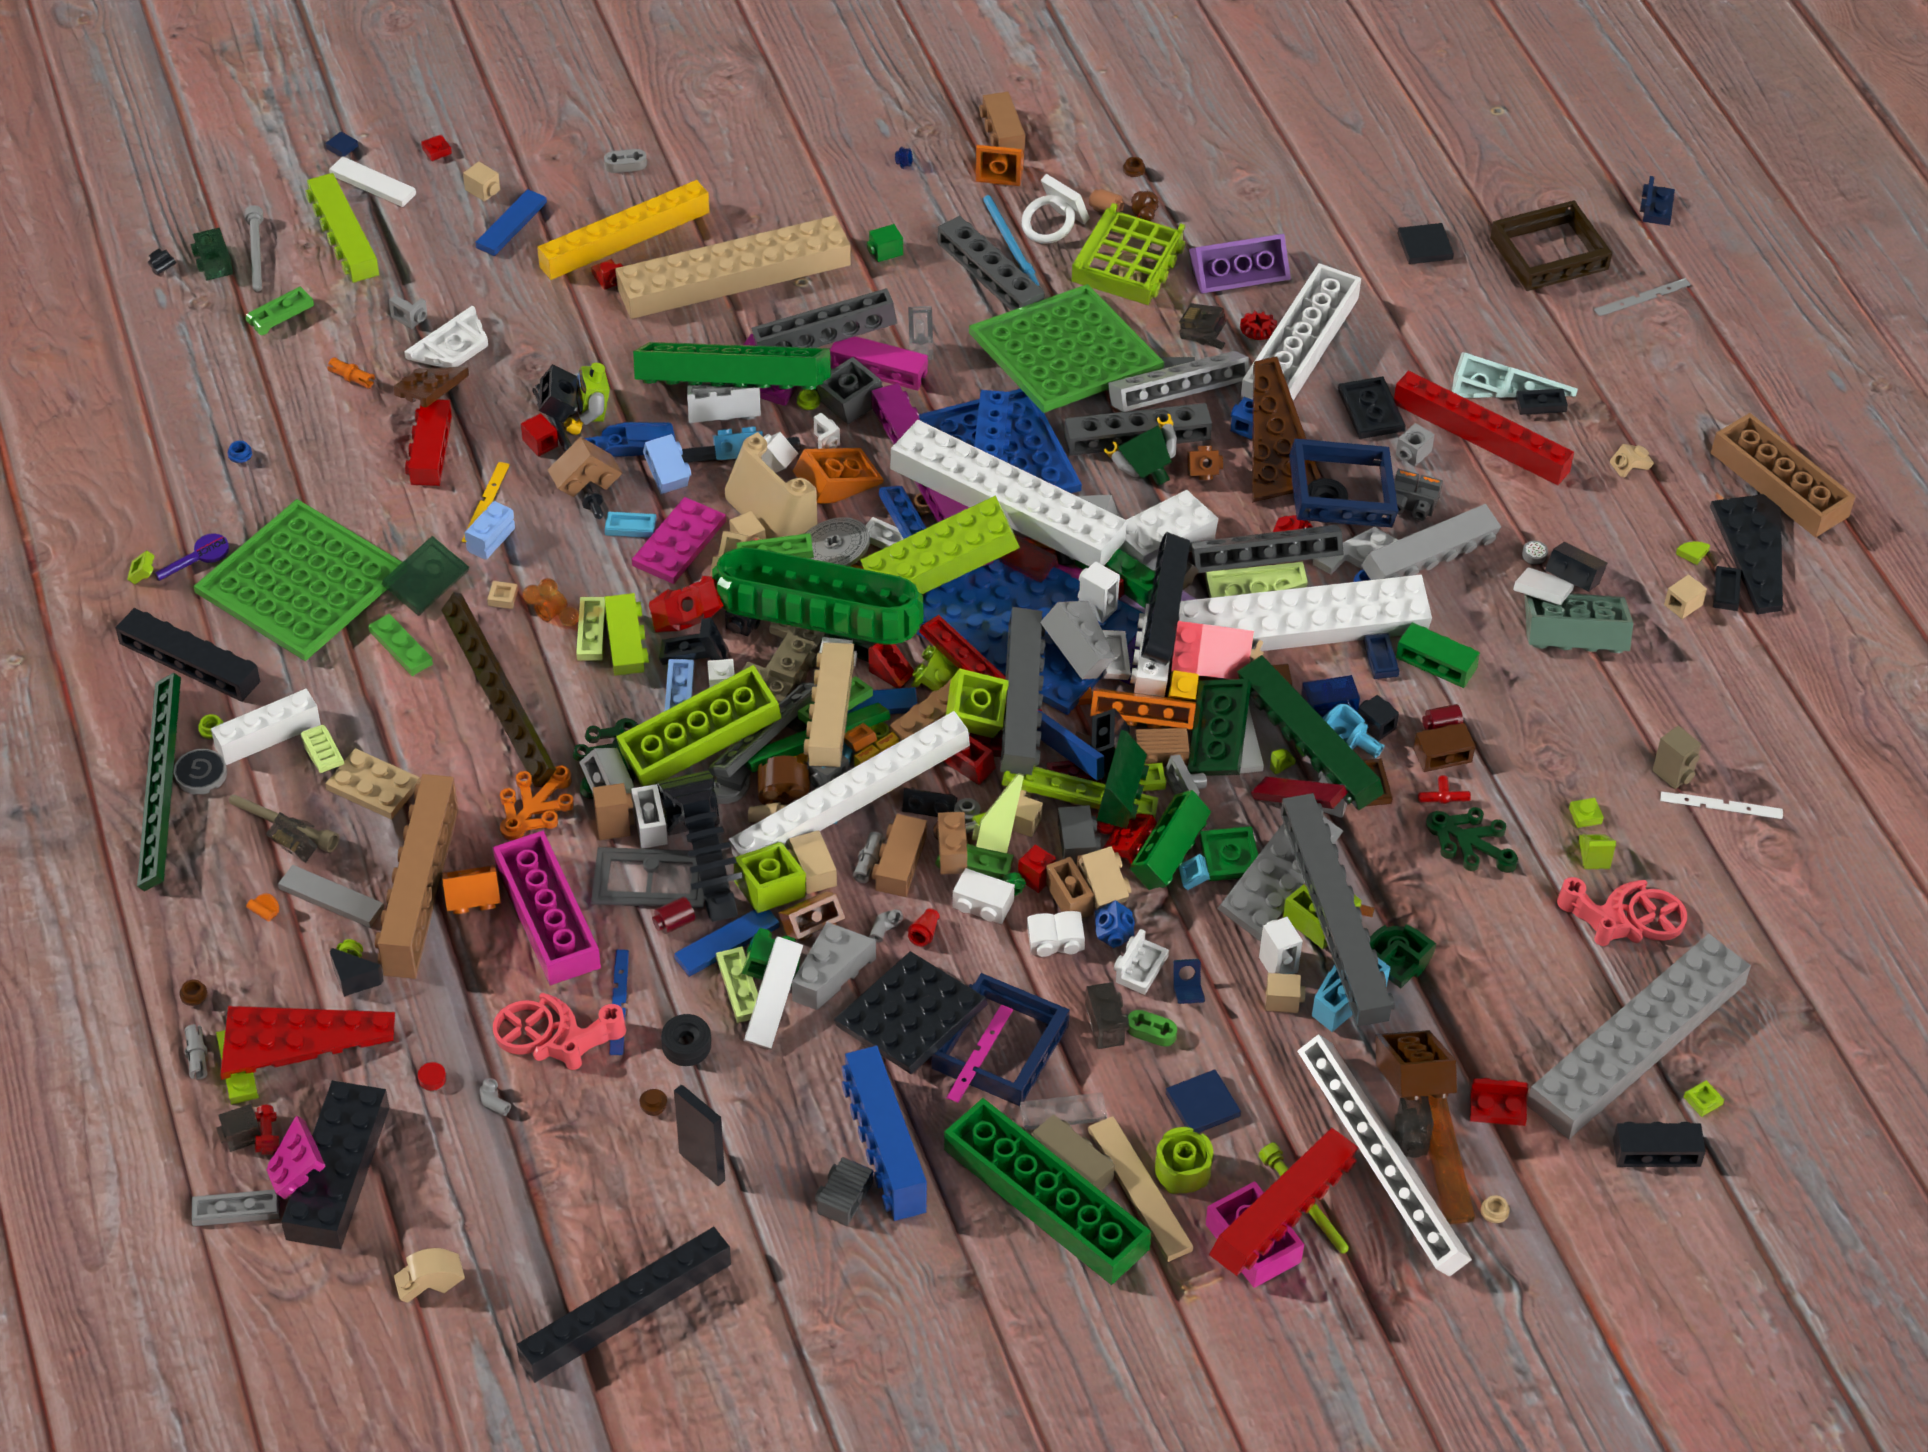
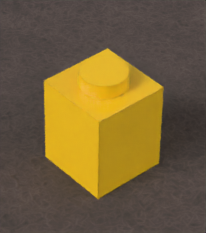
M1173 670L1169 675L1167 698L1194 701L1196 699L1199 674Z

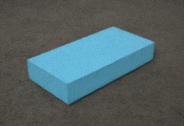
M607 512L604 529L605 535L650 538L655 532L656 514Z

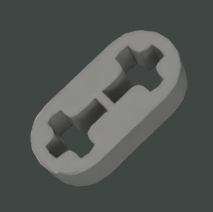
M640 149L612 151L604 156V166L610 173L640 171L647 166V156Z

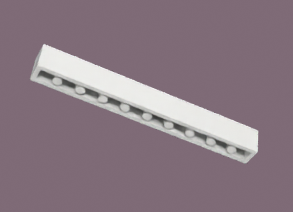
M955 711L951 712L729 838L733 856L737 857L778 842H782L788 850L789 838L825 829L970 746L967 727Z
M1318 1034L1297 1052L1434 1267L1450 1277L1472 1260L1333 1043Z

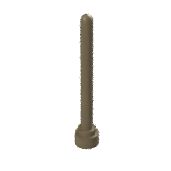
M237 795L229 797L230 804L314 840L321 850L331 853L338 845L339 834L329 829L318 831Z

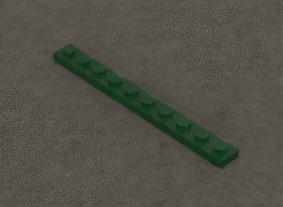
M172 673L155 683L137 887L143 891L164 881L181 685V677L176 673Z

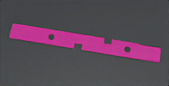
M1000 1005L977 1046L981 1047L980 1050L974 1049L946 1099L959 1103L976 1074L973 1071L974 1066L980 1067L1013 1009Z

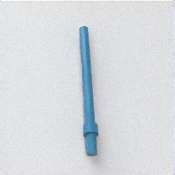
M990 195L985 196L983 201L1020 267L1019 269L1039 286L1033 266L1025 259L994 200Z

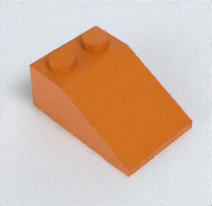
M861 448L804 449L793 469L797 478L808 480L816 488L817 504L836 503L878 486L884 481Z

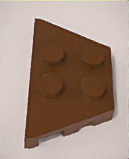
M467 366L415 369L410 375L402 378L399 383L393 386L394 395L405 398L410 402H415L416 398L420 400L422 407H428L468 377L469 369Z

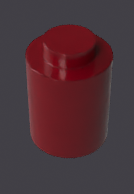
M1453 704L1426 710L1425 716L1422 717V723L1425 730H1433L1448 725L1462 724L1463 715L1459 705Z
M681 897L655 909V916L652 917L655 928L658 931L662 930L664 934L683 927L696 919L694 910L686 897Z

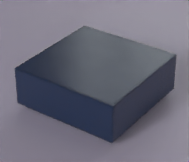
M339 132L325 143L327 150L340 157H345L358 147L357 140L343 132Z

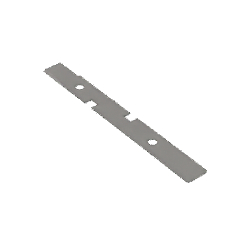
M1684 278L1639 293L1640 297L1631 296L1595 308L1594 311L1598 316H1603L1656 298V294L1665 295L1691 284Z

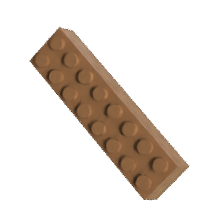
M422 774L420 784L415 785V804L410 805L409 826L405 825L403 831L404 846H400L398 849L397 858L399 865L398 868L394 867L393 887L388 889L386 896L387 910H383L381 914L382 929L381 932L376 933L375 948L379 949L378 964L382 965L384 976L416 979L459 810L454 777Z

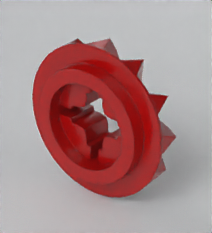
M1254 310L1252 314L1246 313L1245 317L1241 318L1240 321L1241 332L1246 337L1254 340L1269 339L1277 328V321L1273 319V315H1266L1265 311L1257 313ZM1256 322H1259L1260 325H1262V328H1261V329H1260V326H1258V324H1256Z

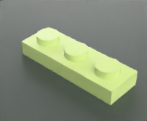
M580 597L577 661H602L604 597Z
M743 947L717 952L716 959L737 1023L748 1021L751 1019L758 992L753 977L741 974L746 961Z

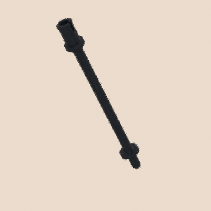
M540 384L535 385L536 388H533L532 391L538 401L537 406L539 409ZM547 415L550 423L557 429L558 440L565 453L572 445L559 420ZM588 483L582 489L584 493L582 498L583 508L591 510L596 519H601L604 516L600 507L603 502L602 495L599 492H593Z

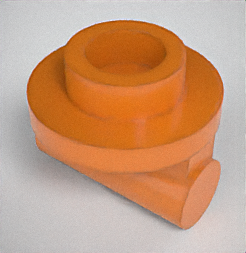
M263 893L255 899H250L246 905V908L268 922L279 913L278 901L268 893Z

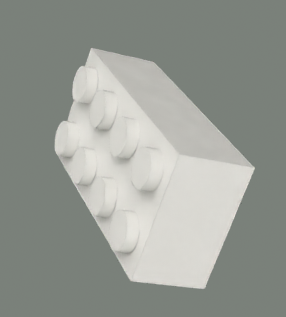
M1185 490L1127 519L1125 542L1119 549L1150 569L1155 570L1159 546L1165 532L1186 538L1190 542L1215 539L1218 517L1188 490Z

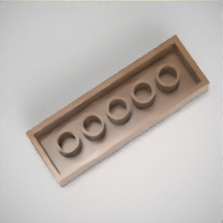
M1751 413L1716 432L1711 454L1758 492L1766 495L1776 503L1784 513L1815 538L1850 516L1855 496Z

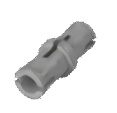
M871 832L864 849L859 852V861L853 872V878L861 883L869 881L874 865L879 862L881 845L885 842V837H882V834Z
M194 1024L187 1026L184 1030L187 1043L184 1051L185 1057L189 1062L190 1078L194 1079V1073L196 1072V1080H200L208 1074L205 1061L207 1047L203 1042L202 1027L198 1025V1032H196V1025Z

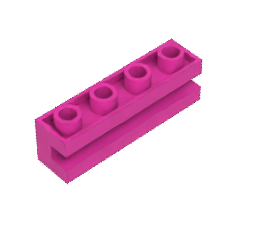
M857 336L834 342L830 348L831 368L835 369L848 359L854 357L881 381L890 384L899 383L901 387L917 391L921 386V378H925L928 372V355Z

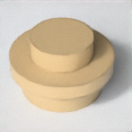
M1490 1196L1481 1205L1482 1216L1491 1223H1502L1509 1216V1205L1501 1196Z

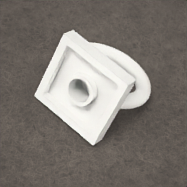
M1046 174L1041 179V183L1047 196H1042L1032 201L1022 215L1024 233L1032 241L1041 244L1054 243L1064 238L1071 231L1075 219L1084 225L1090 219L1081 195ZM1050 204L1056 212L1063 216L1066 215L1065 223L1055 233L1048 235L1039 234L1031 227V217L1038 208Z

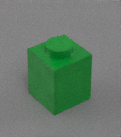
M895 224L869 231L867 249L871 255H874L877 262L902 256L903 237Z

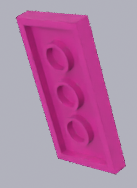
M684 497L632 558V566L675 584L725 524L726 514Z

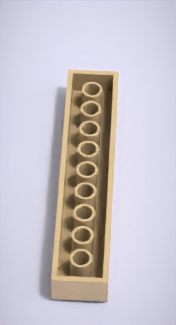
M834 215L616 268L617 289L630 318L633 319L851 265L850 243Z

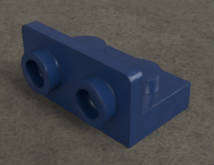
M1650 176L1649 183L1643 185L1642 197H1646V199L1642 198L1640 212H1644L1643 222L1670 226L1675 189L1653 186L1654 176Z

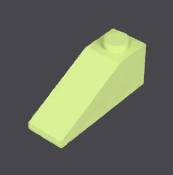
M1018 773L982 817L980 825L975 824L972 840H977L976 847L1007 853L1022 787L1023 774Z

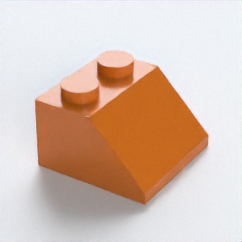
M986 145L976 146V182L1020 186L1024 167V151L1022 149Z
M495 865L442 873L447 911L453 910V914H462L469 912L471 907L479 906L480 910H489L496 908L495 904L501 903Z

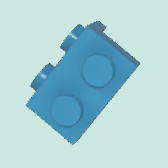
M756 426L743 427L742 432L732 433V429L718 430V435H713L716 459L737 458L744 440L757 432L763 436L762 431H756Z

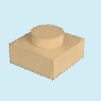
M493 581L487 598L488 606L513 609L518 593V585Z

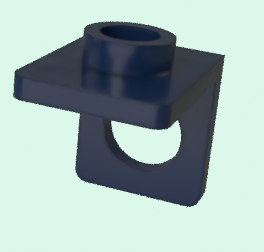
M1199 959L1173 961V989L1178 1004L1205 1002V996L1201 987V962ZM1185 966H1191L1195 970L1193 977L1190 979H1183L1179 975L1180 970Z

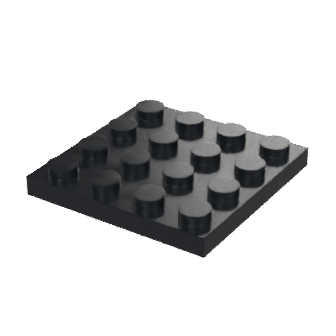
M910 951L842 1011L834 1021L838 1028L866 1046H878L879 1052L883 1057L909 1074H913L981 1012L988 1003L986 997Z

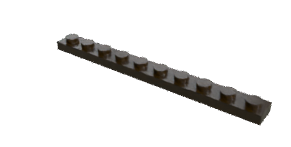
M453 592L441 611L526 771L531 774L534 786L542 788L554 774L556 768L463 595Z

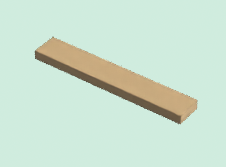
M1114 1116L1088 1126V1132L1101 1154L1108 1155L1113 1161L1115 1177L1145 1226L1152 1231L1151 1236L1166 1261L1169 1262L1192 1252V1243Z

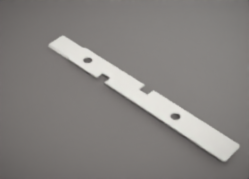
M1661 791L1660 801L1697 807H1700L1701 803L1706 804V808L1777 819L1783 818V809L1735 801H1729V804H1724L1721 799Z

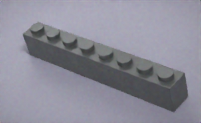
M1012 607L1010 615L1005 678L1009 682L1003 720L1000 772L1010 771V773L1032 775L1033 766L1039 765L1040 750H1036V747L1040 745L1041 731H1037V728L1041 726L1042 713L1038 712V709L1041 710L1043 694L1038 693L1042 691L1044 676L1039 675V672H1043L1045 658L1040 657V654H1044L1045 640L1041 639V636L1044 637L1045 628L1040 623L1042 621V611Z

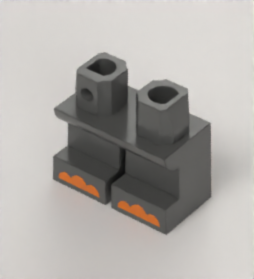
M1398 468L1394 482L1398 514H1402L1404 509L1413 512L1412 516L1415 519L1424 521L1427 516H1432L1440 498L1443 480L1421 475L1418 485V473Z

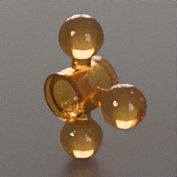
M545 578L539 582L538 586L529 585L523 590L524 601L534 605L536 614L543 621L549 622L559 615V620L564 626H574L578 622V611L573 607H567V600L558 591L557 583L553 579Z

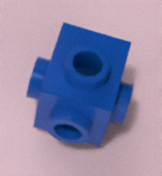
M1243 397L1239 405L1235 404L1232 409L1230 431L1253 439V400Z
M1115 900L1095 910V933L1100 941L1115 948L1129 941L1131 936L1135 937V921L1130 909Z

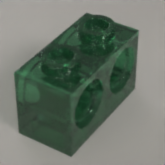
M220 228L194 233V243L190 244L193 257H198V259H195L199 273H204L206 281L233 275L230 255Z

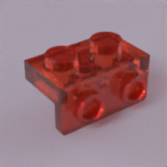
M1017 535L1015 537L1020 548L999 558L1001 563L1040 583L1043 582L1053 567L1059 568L1057 556L1052 550L1048 548L1042 549L1027 537L1021 538Z

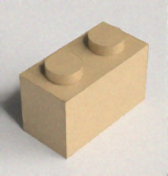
M820 831L789 838L788 851L806 873V894L837 886L836 868Z
M1112 846L1080 857L1079 864L1084 879L1094 894L1095 910L1115 900L1119 903L1127 901L1129 898L1128 893H1131L1130 884L1126 877H1122L1120 871L1122 861L1118 852L1114 853Z

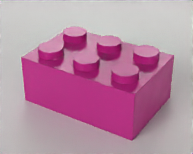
M1254 1181L1207 1207L1205 1225L1215 1238L1218 1239L1219 1235L1264 1192ZM1289 1225L1287 1226L1288 1230L1280 1241L1273 1240L1274 1243L1270 1250L1264 1256L1259 1254V1259L1250 1270L1245 1268L1242 1271L1253 1288L1301 1263L1304 1243Z

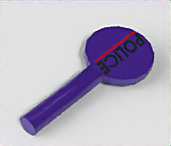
M220 534L204 535L196 541L193 553L154 572L158 581L198 560L206 563L220 561L228 554L229 543Z

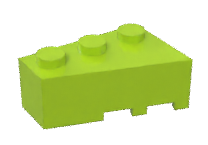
M635 593L604 596L614 676L644 672V663H649L647 648H642L641 640H645L644 624L639 625L638 617L642 616L641 601L636 602Z

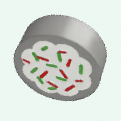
M1529 541L1524 545L1523 559L1530 564H1542L1547 559L1548 548L1540 541Z

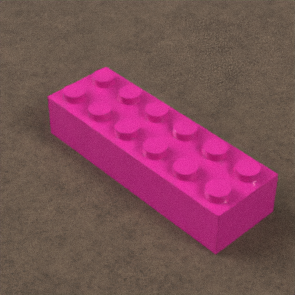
M544 830L493 847L498 873L549 985L600 969L599 948Z

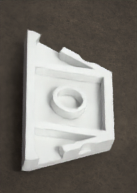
M471 306L404 351L405 358L442 368L458 367L488 347V339L483 331L480 320H478L475 307Z

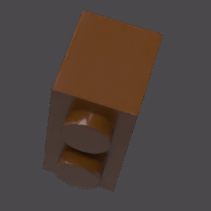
M1465 723L1416 733L1413 750L1423 772L1472 763L1475 744Z

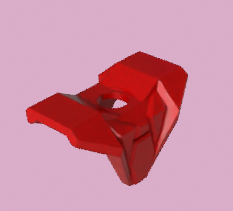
M702 576L700 582L690 584V586L684 587L682 590L667 589L649 602L655 632L681 631L700 624L702 619L712 617L724 606L717 592V581L712 579V576ZM693 600V608L686 612L683 609V601Z

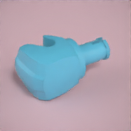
M1339 704L1323 717L1352 750L1358 746L1375 759L1383 751L1385 745L1366 734L1368 726L1364 723L1365 720L1349 705Z

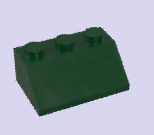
M1124 730L1120 732L1096 821L1127 829L1129 819L1135 820L1139 805L1134 804L1135 799H1141L1144 785L1139 784L1140 780H1146L1149 766L1144 765L1147 757L1146 752Z

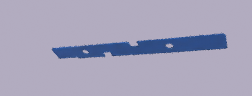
M617 949L615 954L614 983H618V988H613L612 1004L621 1007V1003H626L629 950ZM622 1008L625 1020L626 1008ZM624 1036L618 1040H610L609 1054L623 1055Z

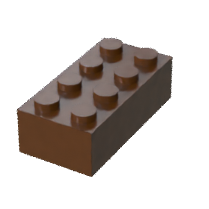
M1430 1030L1375 1034L1376 1066L1401 1098L1419 1100L1421 1096L1431 1095L1434 1098H1445L1449 1096L1448 1094L1457 1093L1456 1059Z

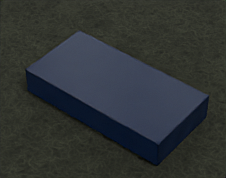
M1389 633L1365 635L1363 643L1373 678L1399 677V667Z

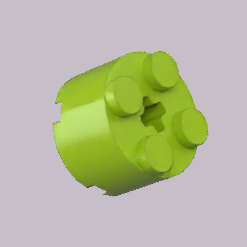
M1177 1127L1163 1135L1156 1150L1155 1173L1157 1179L1167 1192L1171 1194L1192 1193L1208 1185L1213 1161L1211 1141L1203 1133L1200 1135L1193 1132V1128Z

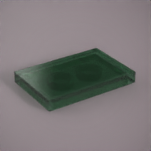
M431 536L384 578L382 585L420 616L468 572L469 566L435 537Z

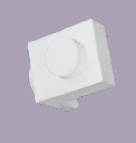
M822 413L814 417V434L818 437V449L837 448L840 445V428L836 426L832 419H828Z

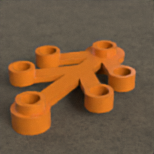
M563 765L556 766V771L550 777V780L533 798L530 787L532 785L531 774L527 771L519 772L516 775V784L521 791L523 809L517 815L514 807L516 802L515 791L511 788H505L500 792V801L504 805L506 818L500 824V831L506 839L513 841L522 838L527 830L555 828L558 825V815L554 811H570L573 809L574 800L570 794L565 793L560 795L558 800L545 802L556 789H565L571 785V772L567 767ZM543 813L542 818L529 819L534 814Z

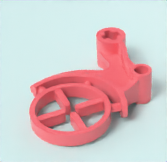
M1570 877L1564 880L1557 899L1559 908L1566 912H1572L1575 916L1583 919L1596 931L1594 940L1600 946H1607L1611 940L1627 937L1634 943H1639L1643 936L1657 941L1671 940L1682 933L1687 922V911L1683 903L1669 892L1659 889H1646V880H1637L1623 884L1610 894L1604 905H1596L1585 893V883L1579 878ZM1640 891L1632 897L1629 905L1622 903L1630 894ZM1648 898L1659 899L1668 903V905L1660 909L1658 914L1660 916L1658 923L1665 931H1656L1645 926L1653 922L1656 915V906ZM1637 902L1649 912V914L1639 919L1636 918L1633 911V906ZM1674 911L1678 912L1681 919V924L1677 928L1665 917Z
M540 993L539 1002L526 1000L509 1004L497 1014L493 1022L495 1040L504 1051L512 1054L533 1053L537 1061H542L550 1056L564 1062L570 1070H576L581 1067V1056L589 1049L604 1044L608 1040H618L626 1034L627 1030L623 1010L616 1004L603 1006L599 1010V1018L587 1028H579L576 1024L575 1016L567 1004L545 993ZM545 1004L556 1011L560 1017V1022H553L552 1014ZM523 1010L536 1011L525 1020L526 1035L534 1042L523 1045L511 1044L522 1035L521 1020L513 1013ZM543 1017H546L549 1021L548 1028L541 1036L531 1027ZM506 1019L516 1028L501 1038L498 1034L499 1027ZM554 1029H558L555 1035L553 1036Z

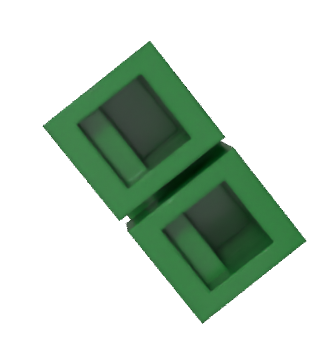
M759 928L757 934H754L746 952L747 957L741 974L763 980L775 939L771 938L772 933L770 930ZM782 937L784 939L796 942V939L793 937ZM800 957L795 970L794 977L796 976L799 970Z

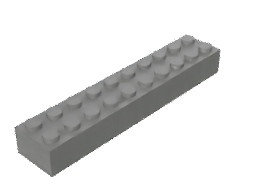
M1708 933L1532 1085L1527 1106L1566 1138L1570 1139L1746 984L1751 965Z

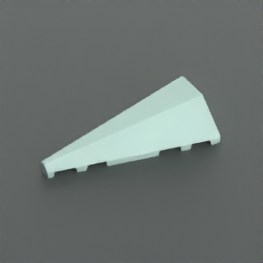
M1465 352L1461 353L1452 386V392L1464 398L1516 397L1517 391L1564 389L1565 396H1576L1578 390L1577 388Z

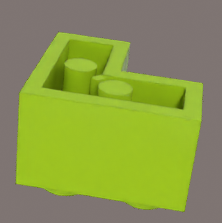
M1303 884L1286 898L1283 918L1288 917L1297 930L1324 949L1328 944L1307 886ZM1354 895V904L1360 908L1362 900Z

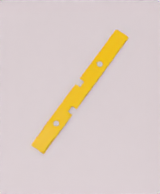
M498 462L482 496L486 497L485 501L480 500L467 529L493 502L510 464ZM464 535V537H463V539H462L461 542H465V543L467 542V541L465 540V535Z

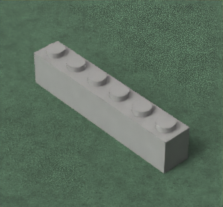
M1483 504L1369 552L1361 566L1371 580L1413 576L1425 568L1426 570H1431L1444 560L1449 562L1456 558L1458 554L1463 552L1468 554L1479 545L1484 544L1486 546L1496 540V534L1502 526L1488 506Z

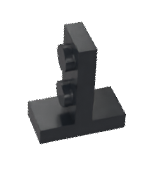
M710 617L701 620L699 634L662 639L659 660L662 665H667L669 659L698 660L710 658L711 660L728 659L729 649Z

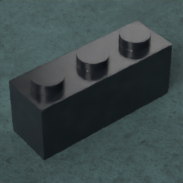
M1617 1123L1613 1136L1617 1167H1701L1706 1152L1701 1123Z

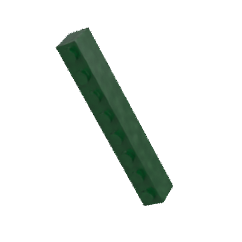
M1263 655L1237 671L1239 679H1249L1251 682L1250 696L1255 706L1260 711L1264 709L1270 722L1274 726L1279 725L1284 737L1289 742L1291 740L1294 741L1297 750L1303 757L1308 756L1310 758L1313 768L1318 773L1322 771L1329 784L1345 785L1348 793L1344 796L1343 800L1348 805L1352 803L1359 811L1384 794L1380 778Z

